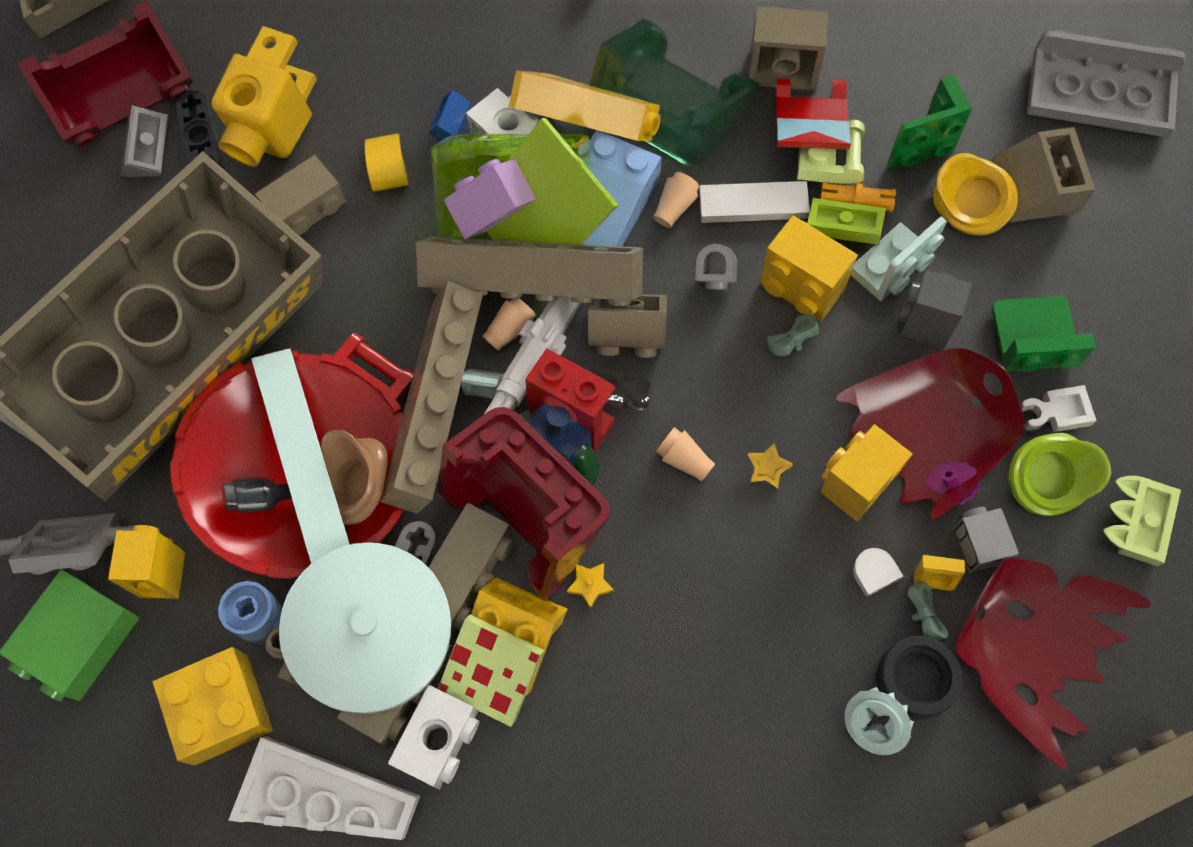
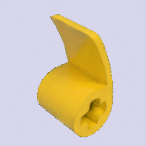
M399 133L366 139V165L373 192L408 186Z

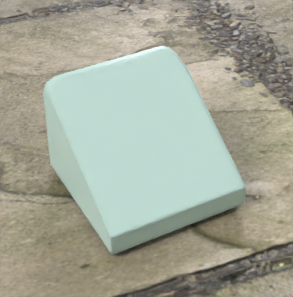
M467 369L464 371L461 381L463 392L469 396L494 399L495 391L502 381L504 373Z

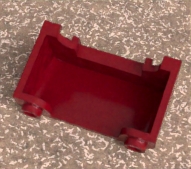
M147 1L131 8L135 17L130 20V23L127 24L123 18L118 21L120 27L58 57L53 52L47 55L50 62L43 61L38 63L36 58L32 56L17 63L61 138L67 144L75 143L77 147H82L93 142L96 139L95 134L127 119L132 105L147 109L169 97L172 100H176L183 93L190 91L189 86L193 83V80Z
M498 407L488 411L443 444L437 492L450 505L462 511L467 503L479 507L487 500L539 552L528 563L526 578L532 589L546 601L561 588L605 526L610 511L607 500L530 424L510 408Z

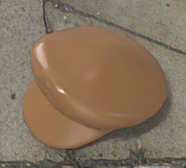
M343 430L329 431L322 439L321 452L344 525L358 524L371 515L382 496L387 471V451L384 445L374 438L355 439L350 433Z

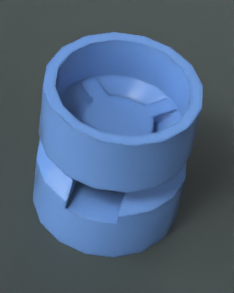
M244 581L228 588L221 597L218 606L219 619L226 629L249 644L263 645L269 631L280 624L283 603L259 583Z

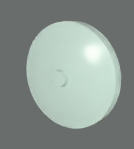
M357 543L343 546L315 560L301 573L292 585L285 599L279 624V640L282 655L295 681L310 696L322 704L353 714H371L387 711L417 696L428 686L440 670L451 638V615L448 601L434 573L412 554L400 548L380 543Z

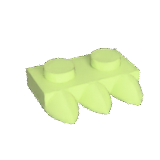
M1140 476L1121 477L1115 483L1131 500L1117 501L1110 504L1109 507L1125 525L1110 526L1104 529L1103 532L1115 546L1119 547V554L1159 567L1165 563L1181 490Z

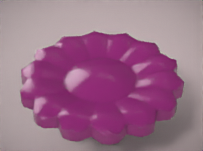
M953 460L950 463L943 462L939 467L933 469L926 479V485L941 494L976 475L977 470L975 467H969L967 462L959 463L957 460ZM979 482L955 505H963L967 500L973 499L974 493L980 490Z

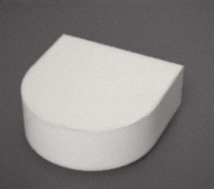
M878 548L864 550L857 557L853 565L854 578L865 597L882 590L903 577L890 554Z

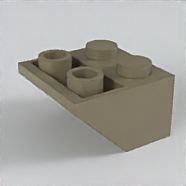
M1074 127L1038 132L991 159L992 163L1001 167L1011 176L1017 187L1018 205L1009 223L1080 213L1095 191Z

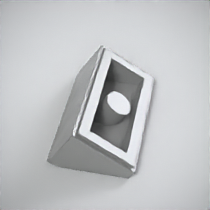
M132 105L127 120L120 176L153 177L161 175L167 114Z

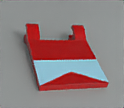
M776 78L774 101L776 103L777 147L850 149L851 139L846 80H832V92L829 99L790 97L791 79Z

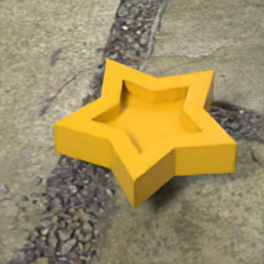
M775 443L764 453H748L755 467L750 482L766 480L778 489L780 474L793 466V463L779 457Z
M604 563L591 569L577 564V579L567 590V593L583 596L590 609L598 596L614 592V589L604 579Z

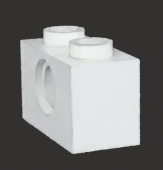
M497 88L466 112L470 133L504 163L540 120L536 117H529L523 110L509 107L511 96L507 97Z
M428 685L388 764L440 790L443 782L449 784L452 781L459 767L460 760L456 756L463 742L469 744L479 726V720L475 719L478 713L473 706ZM438 728L446 729L448 733L446 745L439 750H430L428 747L430 733Z

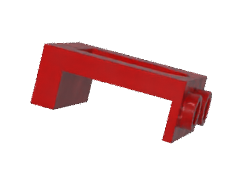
M546 348L525 378L529 410L536 413L543 404H548L551 407L560 406L566 408L571 415V419L590 431L591 448L595 454L614 425L615 418L603 412L602 408L616 386Z

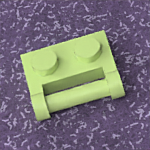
M859 120L849 121L851 146L850 149H846V164L844 166L836 165V149L799 147L797 180L846 185L861 183L864 179V167L861 164V140L865 136L864 124Z

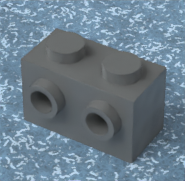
M926 270L920 283H912L907 299H904L898 316V321L904 322L900 336L944 349L963 317L972 283L953 278V276L945 272Z

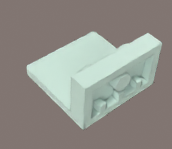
M943 217L938 218L919 237L900 222L880 240L879 245H874L855 262L851 276L880 302L891 292L894 295L899 294L909 283V276L915 270L921 273L934 260L935 255L933 252L944 240L941 233L947 221Z

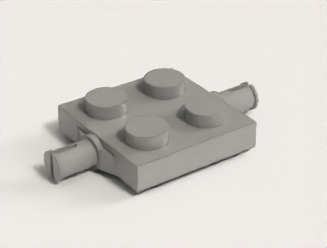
M117 513L40 520L32 530L24 535H20L18 538L0 539V556L12 554L8 560L13 574L30 572L34 575H40L51 570L71 568L76 571L84 570L96 565L105 549L114 544L117 530L133 531L134 525L120 527Z

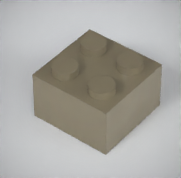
M757 6L747 85L776 87V78H790L791 89L816 91L827 45L828 12L812 9L801 10L775 6Z

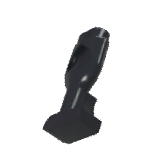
M268 478L232 479V483H222L225 511L236 510L238 514L267 511L273 509L282 500L292 499L288 484H277Z

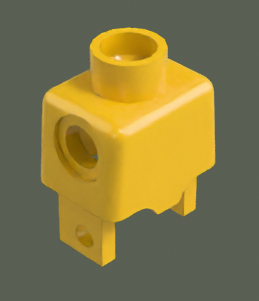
M262 26L247 57L233 54L211 101L212 108L226 126L218 143L219 148L229 157L249 166H257L264 153L282 159L287 158L291 154L312 116L306 100L317 80L313 73L287 65L298 44L296 38ZM270 42H276L274 47L266 48Z

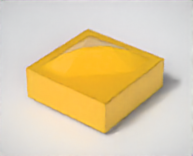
M923 555L914 571V584L925 582L931 589L954 591L965 574V561Z

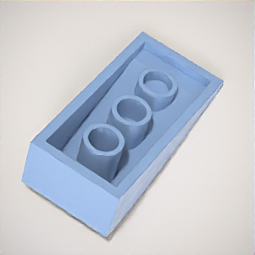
M596 130L580 158L619 206L583 244L623 246L660 182L661 157L605 132Z

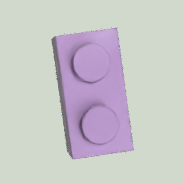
M494 159L482 165L478 169L481 175L475 179L473 176H469L453 186L456 192L444 199L464 239L488 231L537 200L515 159L504 163Z

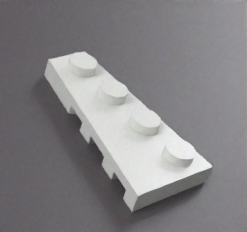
M261 737L228 821H248L272 826H292L306 828L307 830H328L346 832V834L402 840L407 834L420 795L269 737Z

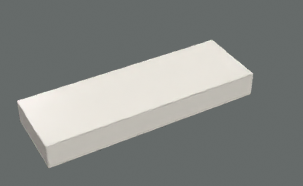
M807 181L699 186L701 223L787 220L793 215L799 219L809 218L810 206Z

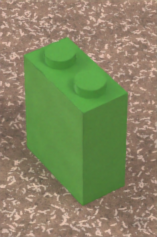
M61 569L1 648L0 655L11 661L7 669L28 681L33 676L43 682L39 690L59 702L64 697L81 701L140 617L79 578Z

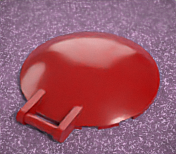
M356 332L345 341L333 356L322 353V356L298 354V350L291 351L320 448L323 437L332 430L346 431L355 439L374 438L380 441L387 451V476L403 416L398 403L410 390L414 372L409 369L404 371L365 344V338ZM355 356L359 357L392 380L394 384L388 387L352 362ZM252 361L244 365L239 363L212 380L196 396L182 417L175 434L176 442L172 461H170L173 492L179 509L194 535L216 556L237 568L260 576L297 579L311 565L297 513L294 512L292 499L282 500L273 509L260 512L238 514L236 510L225 511L222 483H232V479L263 477L277 484H288ZM379 501L374 511L364 521L358 524L344 525L349 544L381 543L392 531L404 509Z

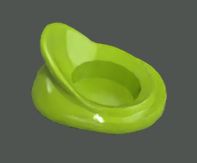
M1065 433L1047 434L1026 442L1012 457L1008 471L1009 484L1016 501L1027 511L1041 516H1055L1078 507L1087 498L1101 492L1108 484L1111 476L1110 462L1100 447L1087 441L1078 440Z

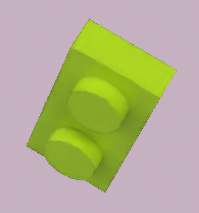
M813 198L807 224L830 238L879 245L886 208Z

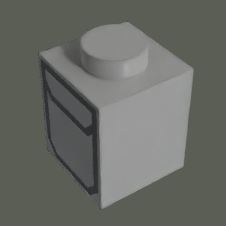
M986 507L971 509L962 514L963 518L953 528L969 574L1000 566L1004 559L1015 558L1019 554L1001 508L988 512Z

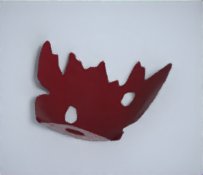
M1014 557L1006 558L994 575H992L977 599L956 640V653L968 666L978 669L982 689L1004 717L1037 750L1057 766L1066 770L1068 766L1051 728L1054 727L1073 736L1077 735L1078 732L1087 733L1089 730L1078 718L1054 699L1052 690L1064 691L1062 678L1065 677L1098 683L1104 682V678L1095 668L1098 659L1094 654V650L1098 648H1111L1113 643H1123L1129 639L1128 635L1091 618L1090 615L1110 613L1126 616L1128 607L1149 608L1152 603L1143 595L1129 588L1089 575L1074 577L1063 589H1059L1056 573L1051 566L1034 560ZM1011 600L1025 604L1035 614L1029 619L1013 618L1006 610V607ZM983 606L985 614L982 619H977L976 615ZM1023 683L1031 688L1038 698L1036 705L1032 706L1026 703L1016 693V685Z

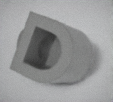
M711 244L704 247L696 259L695 281H706L705 289L727 290L728 282L737 281V258L735 253L730 248L719 244Z

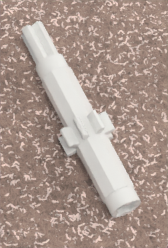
M558 296V299L548 302L535 323L529 319L526 321L519 332L522 336L519 342L523 345L503 375L502 381L495 391V397L484 414L494 408L506 407L514 410L515 407L520 405L524 396L527 395L525 378L546 348L560 356L566 347L564 341L567 337L563 333L581 303L572 302L571 297Z

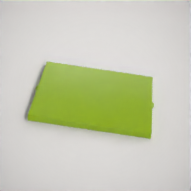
M542 118L507 160L515 159L537 200L486 232L493 240L583 244L619 205L546 118Z

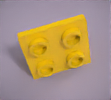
M495 577L479 591L471 615L544 650L526 694L528 695L532 690L551 636L563 623L567 608L549 600L544 601L540 596Z

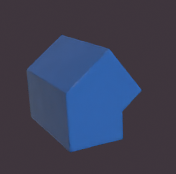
M451 90L442 97L428 130L429 134L437 138L439 145L459 150L468 128L466 112L472 108L471 102L454 90Z

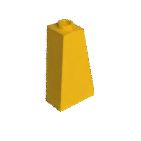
M516 70L509 107L636 141H652V137L659 129L660 115L658 113L660 105L552 74Z

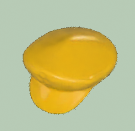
M960 153L950 157L940 168L933 192V201L938 213L952 227L965 234L983 236L1000 230L1013 217L1018 205V191L1011 176L998 165L970 153Z

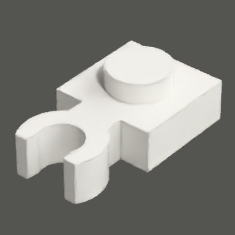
M1085 385L1047 391L1042 397L1043 401L1030 398L1021 403L1022 412L1029 410L1037 416V419L1028 420L1024 425L1026 431H1036L1047 422L1051 423L1053 432L1088 427L1096 422Z

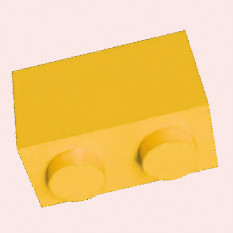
M135 525L133 526V531L117 530L108 579L139 598L179 599L186 552L175 545L172 539L159 533V529L153 526Z

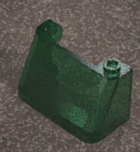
M643 18L600 44L589 85L660 105L658 113L660 115L659 129L652 137V141L646 142L685 165L696 166L710 155L751 103L759 83L744 74L732 73L723 80L720 89L667 60L665 55L668 48V40L665 32L656 24Z

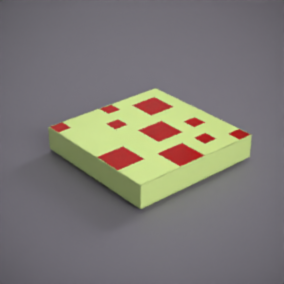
M468 615L463 622L438 690L473 706L476 710L511 727L516 721L544 650L473 615Z

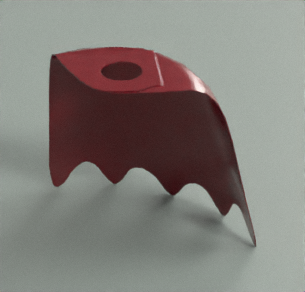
M952 348L929 354L857 383L836 396L837 401L852 403L859 408V416L849 431L850 437L853 438L859 431L866 434L875 424L913 453L907 464L898 473L905 480L901 502L909 503L931 499L934 503V509L931 513L932 520H936L945 514L985 477L1016 445L1024 428L1023 412L1008 372L1003 366L992 359L965 348ZM986 373H993L1001 381L1003 390L1000 395H994L985 386L984 376ZM974 396L977 397L983 407L979 409L974 408L971 405V399ZM953 460H957L959 463L967 462L969 467H975L977 470L975 476L941 494L926 485V479L933 469L939 467L943 462L950 463Z

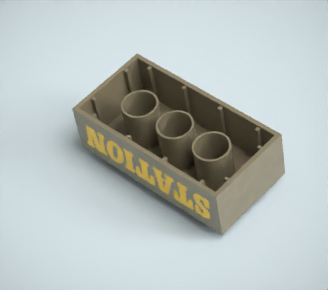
M202 151L0 336V413L105 502L177 431L181 419L190 404L212 380L239 363L243 365L322 286V255Z

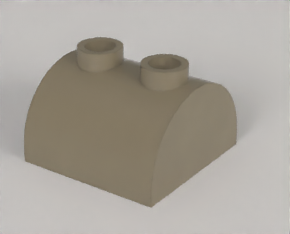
M641 294L633 301H630L629 305L624 306L609 305L607 299L594 298V301L590 303L588 311L589 346H597V353L605 356L618 355L619 347L634 348V355L639 357L656 356L657 349H665L667 295Z

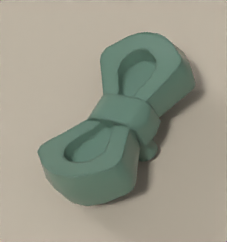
M812 315L798 316L792 329L784 334L768 337V349L775 356H787L794 347L796 351L802 350L801 343L805 339L819 334L818 321Z
M925 582L915 583L908 590V597L918 609V613L913 614L912 619L914 622L922 620L924 636L942 642L948 637V630L937 617L933 606L932 590Z

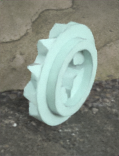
M877 687L869 691L860 690L851 698L845 709V724L850 736L863 749L878 755H891L901 751L911 739V729L914 721L910 720L907 714L908 705H901L895 699L894 692L886 694L880 692ZM875 714L877 716L888 715L890 717L885 727L882 724H872L870 726L868 724Z

